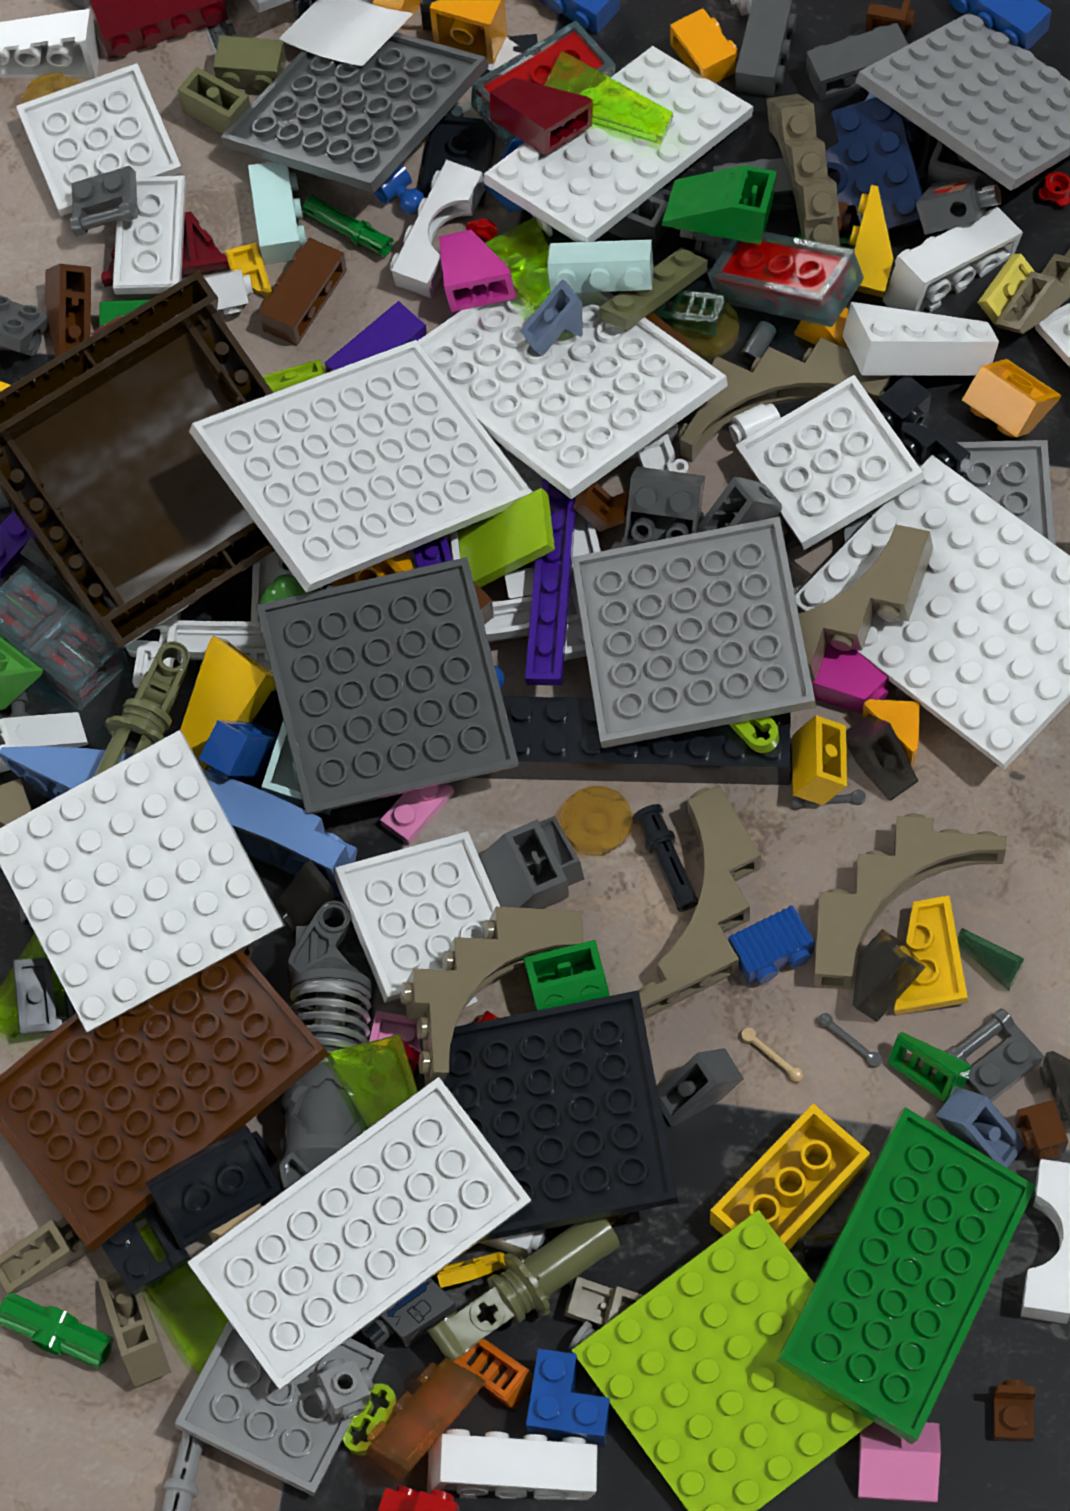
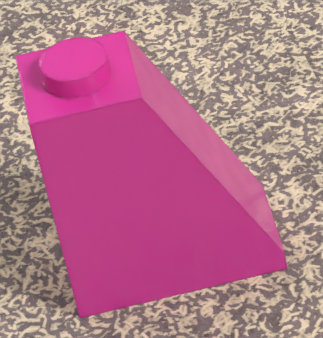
M472 230L439 236L444 288L451 312L517 298L510 269Z
M828 644L815 681L811 680L816 700L863 714V705L867 700H886L889 695V677L857 650L842 651Z

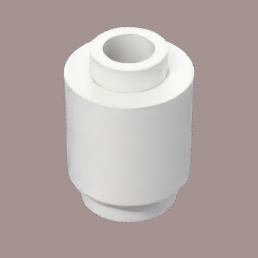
M761 403L733 416L729 432L733 441L738 444L781 417L772 403L767 405Z

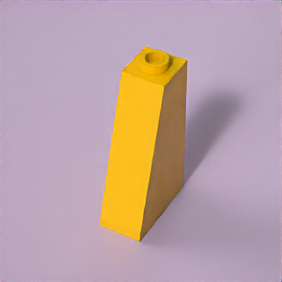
M212 636L208 643L180 729L202 770L208 771L209 765L199 760V757L217 720L252 722L275 687L272 672L228 640Z

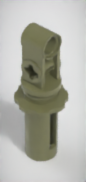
M170 641L161 645L149 670L145 673L139 685L135 698L125 701L122 707V716L107 718L104 726L108 729L112 738L93 777L118 764L127 746L135 750L133 754L135 755L165 738L163 733L169 729L172 722L168 714L176 700L189 662V652L183 644ZM175 658L181 665L176 668H170L163 663V660Z
M605 1218L573 1224L525 1259H519L511 1252H508L503 1256L506 1270L500 1273L499 1276L494 1274L487 1279L490 1289L460 1310L454 1311L428 1330L429 1334L448 1362L451 1363L476 1346L478 1341L509 1319L519 1324L525 1319V1314H528L533 1309L541 1315L547 1316L551 1313L548 1302L549 1296L593 1264L618 1249L620 1243L617 1235ZM488 1307L492 1312L488 1316L489 1322L487 1320L480 1322L477 1319V1316L481 1313L480 1308Z

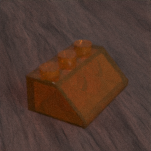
M447 1358L439 1366L432 1362L417 1379L422 1383V1386L415 1394L412 1395L406 1391L392 1409L397 1414L388 1425L381 1420L367 1436L371 1444L365 1453L400 1484L486 1383L477 1374Z

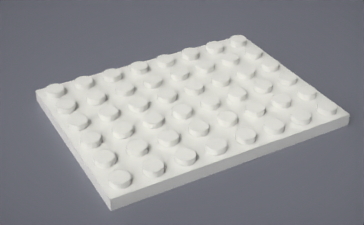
M548 250L512 275L517 295L516 299L461 310L419 339L418 343L490 437L570 499H573L728 386L726 375L645 317L627 331L600 319L599 307L614 297L610 292L576 293L582 300V337L564 330L544 355L536 352L520 330L550 294Z
M417 340L192 423L189 431L306 593L506 510L514 501L533 492Z
M932 455L920 467L925 479L887 501L795 595L797 609L801 613L813 609L841 594L854 584L880 556L890 539L895 524L930 531L933 551L909 622L899 619L887 621L875 614L863 650L858 652L889 677L890 682L913 700L920 702L922 707L1005 770L1070 702V555Z

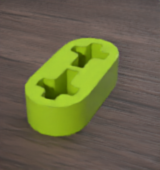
M770 716L729 724L755 752L768 753L778 745V726ZM756 725L762 732L768 731L769 739L765 740L763 737L757 739L754 726Z
M382 1383L373 1384L374 1389L370 1390V1399L372 1397L379 1398L382 1394H386L385 1399L389 1405L387 1409L380 1407L374 1417H372L370 1414L374 1406L371 1400H369L365 1411L353 1417L342 1439L346 1449L352 1454L361 1456L372 1452L392 1420L398 1406L396 1395L388 1385ZM366 1422L370 1423L366 1429L369 1441L367 1443L360 1441L357 1446L353 1445L354 1439L351 1432L353 1430L360 1432Z

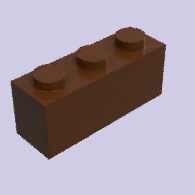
M309 237L303 248L299 247L296 250L292 264L286 273L283 272L278 277L275 289L270 297H266L259 307L258 313L263 331L298 346L347 272L344 252Z

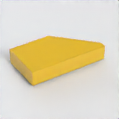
M257 242L225 250L230 270L241 269L242 276H250L253 292L269 298L272 290Z
M499 1251L445 1266L437 1272L440 1288L474 1280L505 1267L504 1252Z

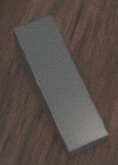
M553 816L541 821V827L568 880V886L584 880L580 860L556 817Z

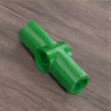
M11 1292L0 1305V1326L31 1339L34 1345L51 1354L61 1356L63 1353L92 1368L100 1370L111 1353L114 1342L111 1336L79 1323L76 1317L54 1306L45 1308Z

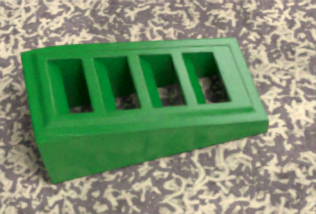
M904 1032L897 1035L887 1064L944 1103H946L957 1088H964L972 1068L963 1060ZM907 1050H909L910 1052H912V1055H911V1058H910L909 1061H907V1060L904 1059V1058H905V1055H906V1053H907ZM921 1059L925 1061L923 1067L918 1066ZM934 1068L938 1070L937 1074L933 1073Z

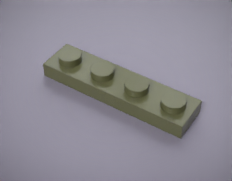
M678 249L654 267L652 290L619 292L599 307V318L627 331L707 272L708 260L689 250Z

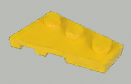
M950 895L914 901L906 940L907 947L904 964L900 974L898 998H896L894 1008L895 1015L969 1003Z

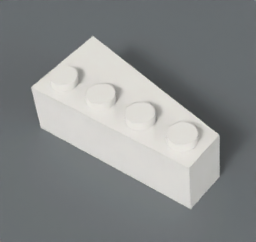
M90 9L0 22V78L91 80L97 77L100 45Z
M996 206L984 212L981 218L974 223L950 228L947 232L937 237L932 236L925 240L922 245L912 250L906 249L898 255L883 302L890 308L917 312L927 308L932 312L941 305L940 300L947 293L953 290L958 294L967 288V285L974 279L976 273L982 277L1009 259L1012 254H1015L1023 232Z
M851 302L842 334L861 375H976L982 365L993 363L999 344L988 322Z
M450 1429L446 1431V1434H441L428 1451L427 1493L430 1494L432 1489L457 1491L460 1494V1499H476V1496L486 1495L488 1491H495V1495L500 1497V1499H515L526 1497L527 1492H534V1498L540 1500H589L597 1490V1444H586V1440L580 1437H566L562 1439V1442L547 1441V1436L539 1434L525 1435L524 1439H510L509 1434L505 1432L485 1433V1437L470 1436V1431Z

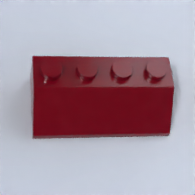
M89 0L96 29L108 60L118 56H125L130 52L148 46H155L160 42L178 36H185L190 32L207 26H215L222 21L228 20L225 0Z

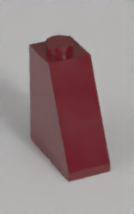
M512 78L490 92V119L546 156L592 127L593 100L587 96Z

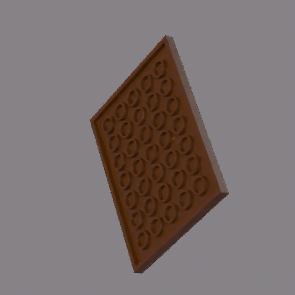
M240 950L92 1032H86L76 1012L0 1075V1131L85 1246L91 1252H94L155 1201L145 1183L146 1181L246 1125L326 1058L329 1053L245 953Z

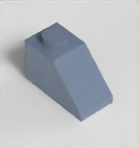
M957 1088L936 1114V1118L951 1135L1006 1168L1009 1167L1024 1147L1023 1140L986 1095Z

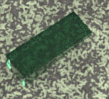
M962 928L958 935V943L1010 991L1022 969L1024 958Z

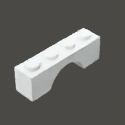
M448 160L445 161L441 171H436L431 183L432 190L428 198L424 197L421 200L418 208V218L414 226L410 225L406 230L404 236L405 244L401 252H397L391 261L390 271L396 286L432 299L443 276L441 255L432 246L433 238L438 229L447 221L456 217L473 215L485 191L482 172Z
M1040 1159L1036 1175L1033 1207L1043 1212L1053 1222L1059 1235L1060 1245L1059 1251L1050 1261L1041 1266L1028 1269L1024 1281L1020 1317L1067 1324L1070 1317V1163Z

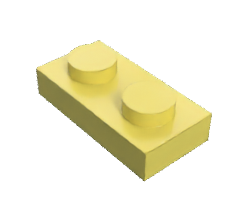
M1021 253L1010 256L977 302L994 324L1031 271L1035 272Z

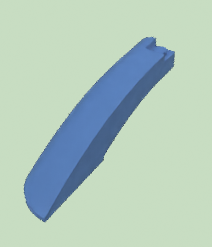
M48 746L2 747L0 757L18 777L23 776L29 784L34 786V790L47 799L52 800L93 778L106 750ZM124 753L120 762L133 756V754ZM203 770L248 857L275 866L336 897L340 896V891L334 879L335 867L355 862L357 855L356 847L344 842L332 833H325L321 817L312 813L306 814V810L231 778L224 779Z

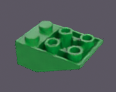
M741 165L677 179L671 191L662 226L761 245L773 202L777 171Z
M596 940L523 957L525 973L535 1011L610 996Z

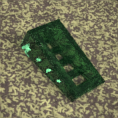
M680 291L653 312L667 324L716 336L726 310V296ZM667 301L674 302L670 312L664 311ZM680 304L686 305L683 313L678 312ZM693 307L698 308L696 314H690ZM705 310L710 311L709 315H703Z

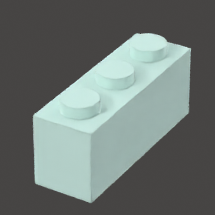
M275 162L248 165L263 264L292 261L296 250L307 242L304 225L298 226L297 219L303 218L300 198H293V192L299 191L296 171L289 172L288 166Z
M652 240L550 243L548 257L550 293L562 279L568 282L575 293L652 290L654 270Z

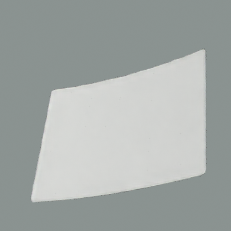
M316 0L279 39L318 56L363 66L413 14L380 7L361 0Z

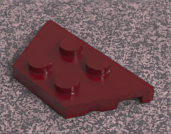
M191 211L185 212L182 275L193 274L198 270L202 273L229 269L227 256L224 253L222 254L215 246L212 237L206 230L200 227V223ZM115 246L111 252L112 260L109 267L101 275L103 287L113 286Z

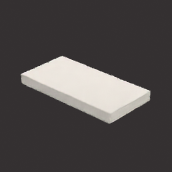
M185 176L136 177L138 217L127 222L124 219L117 221L113 278L115 295L162 293L181 281L186 197Z

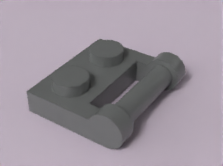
M131 166L71 183L73 217L70 218V226L75 236L87 234L89 229L122 219L126 222L137 219L136 171ZM120 205V207H116V208H113V209H110V210H106V211L99 212V213H96V214H93V215H89V216H88V214H92V213H95V212H98V211H102V210H105V209L112 208V207H115V206Z
M1003 1008L991 1015L992 1020L957 1047L952 1045L945 1051L969 1064L966 1061L967 1057L1000 1031L1004 1033L1008 1039L972 1066L966 1081L975 1093L986 1095L991 1102L1044 1062L1045 1058Z

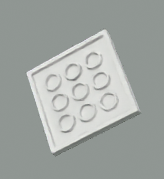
M138 63L16 106L60 217L72 213L71 183L126 166H131L136 171V177L176 176L183 173L181 164Z
M855 375L736 444L739 454L758 482L765 484L782 504L780 515L804 550L925 479L923 471Z
M468 831L335 867L334 879L343 901L350 911L351 921L385 1003L400 999L402 982H407L413 968L442 970L443 952L449 950L455 937L483 939L484 921L489 920L496 906L500 907Z

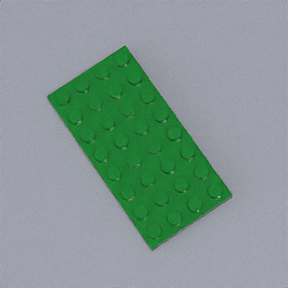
M904 1107L899 1113L775 1362L908 1443L914 1444L924 1428L1036 1185Z

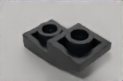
M906 422L902 426L900 440L913 458L918 459L924 464L933 455L960 476H963L968 471L971 453L960 444L935 430L918 424Z

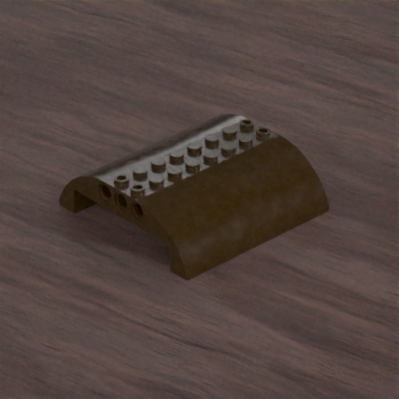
M199 270L0 392V490L74 600L101 634L120 650L275 551L189 433L194 422L273 393L218 314V297Z

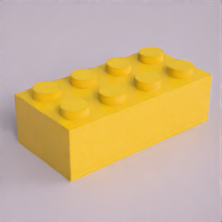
M813 1103L710 1210V1224L724 1236L759 1210L788 1250H790L801 1239L802 1235L819 1220L868 1168L870 1152Z

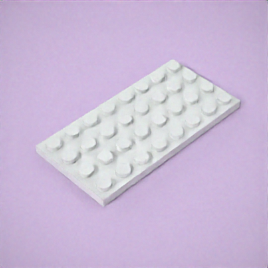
M652 46L587 95V97L593 100L592 127L546 156L527 143L522 144L484 173V184L575 242H594L752 117L753 106L709 79H703L699 73Z
M438 1077L187 1263L279 1390H282L531 1203V1199Z

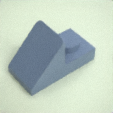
M563 279L520 330L532 348L543 355L564 330L579 337L583 335L582 300L568 282Z

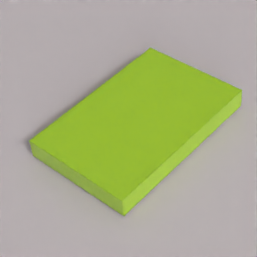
M542 488L514 501L506 510L457 531L460 558H468L473 581L479 587L555 550L549 495Z

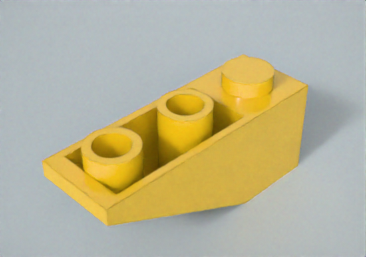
M871 185L869 194L862 193L857 213L864 215L861 226L854 225L849 245L855 246L852 259L847 258L848 264L843 270L842 275L843 278H846V289L884 298L894 259L878 186Z

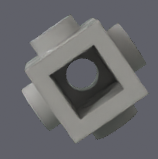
M341 1358L325 1365L322 1368L323 1372L319 1373L317 1387L314 1388L321 1409H328L332 1421L340 1417H344V1419L352 1418L365 1411V1407L368 1406L370 1400V1390L374 1389L372 1379L366 1367L360 1369L355 1358L347 1362ZM348 1380L351 1384V1388L346 1390L338 1386Z

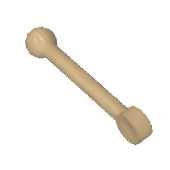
M748 1027L742 1031L741 1037L743 1042L746 1044L753 1043L788 1072L793 1082H800L803 1079V1071L800 1068H793L759 1040L753 1028Z

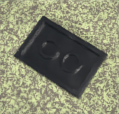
M444 116L430 131L419 190L423 193L424 197L428 198L432 190L433 176L437 170L441 171L446 160L480 171L484 178V173L491 169L498 130V124L491 119ZM486 189L477 205L478 207H484Z
M247 1125L240 1127L145 1182L181 1248L282 1191Z

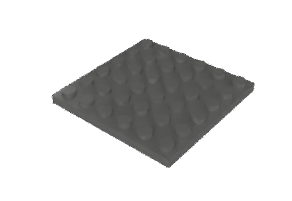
M397 32L363 66L335 61L302 50L223 133L221 140L224 147L375 193L489 66L484 56Z
M467 557L256 605L306 814L321 813L505 770L519 765Z

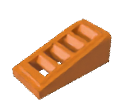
M484 1338L478 1341V1344L451 1362L454 1367L512 1410H515L532 1389L534 1375L530 1370ZM479 1347L482 1348L483 1351L470 1367L467 1362ZM494 1357V1361L490 1364V1366L487 1368L484 1374H480V1371L490 1360V1358ZM504 1366L507 1367L501 1378L494 1384L492 1381Z

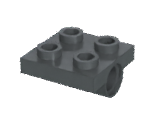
M0 295V346L30 356L35 355L41 344L42 333L49 328L47 312L41 311L33 305H22L10 301L9 298Z

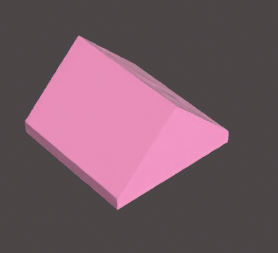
M875 1422L861 1431L858 1498L937 1503L941 1459L939 1423H925L918 1440L914 1444L908 1443Z

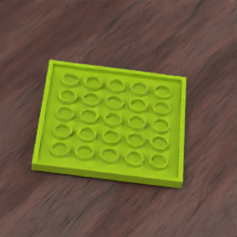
M759 1210L572 1350L574 1354H577V1359L604 1396L610 1398L609 1403L688 1511H758L874 1422L775 1362L814 1283Z

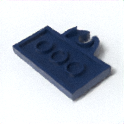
M877 97L831 111L839 143L826 150L828 174L831 172L840 173V182L837 185L838 201L848 203V210L856 208L858 212L862 193L869 194L871 185L878 186L888 232L921 222L916 202L923 193L903 116ZM857 213V214H858V218H859V222H860V226H861V222H862V218H863V215H864V214Z

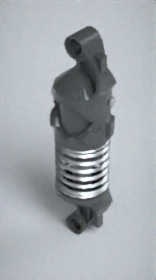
M328 901L323 904L309 926H296V943L288 960L286 976L290 981V998L295 1003L291 1009L301 1021L314 1023L313 1025L305 1026L329 1055L281 1095V1112L285 1115L284 1137L280 1140L283 1159L279 1165L278 1179L282 1192L365 1132L373 1105V1086L369 1083V1071L366 1066L369 1061L366 1051L370 1045L366 1038L370 1034L367 1024L371 1020L368 1011L371 1008L369 999L371 998L372 984L370 979L349 964L337 949L348 935L351 918L347 906L338 901ZM334 918L341 921L342 925L333 928L326 925L324 921ZM302 1007L314 1011L299 1013L297 1009ZM354 1010L357 1013L348 1015L345 1014V1011ZM345 1022L356 1024V1026L347 1028L344 1027Z

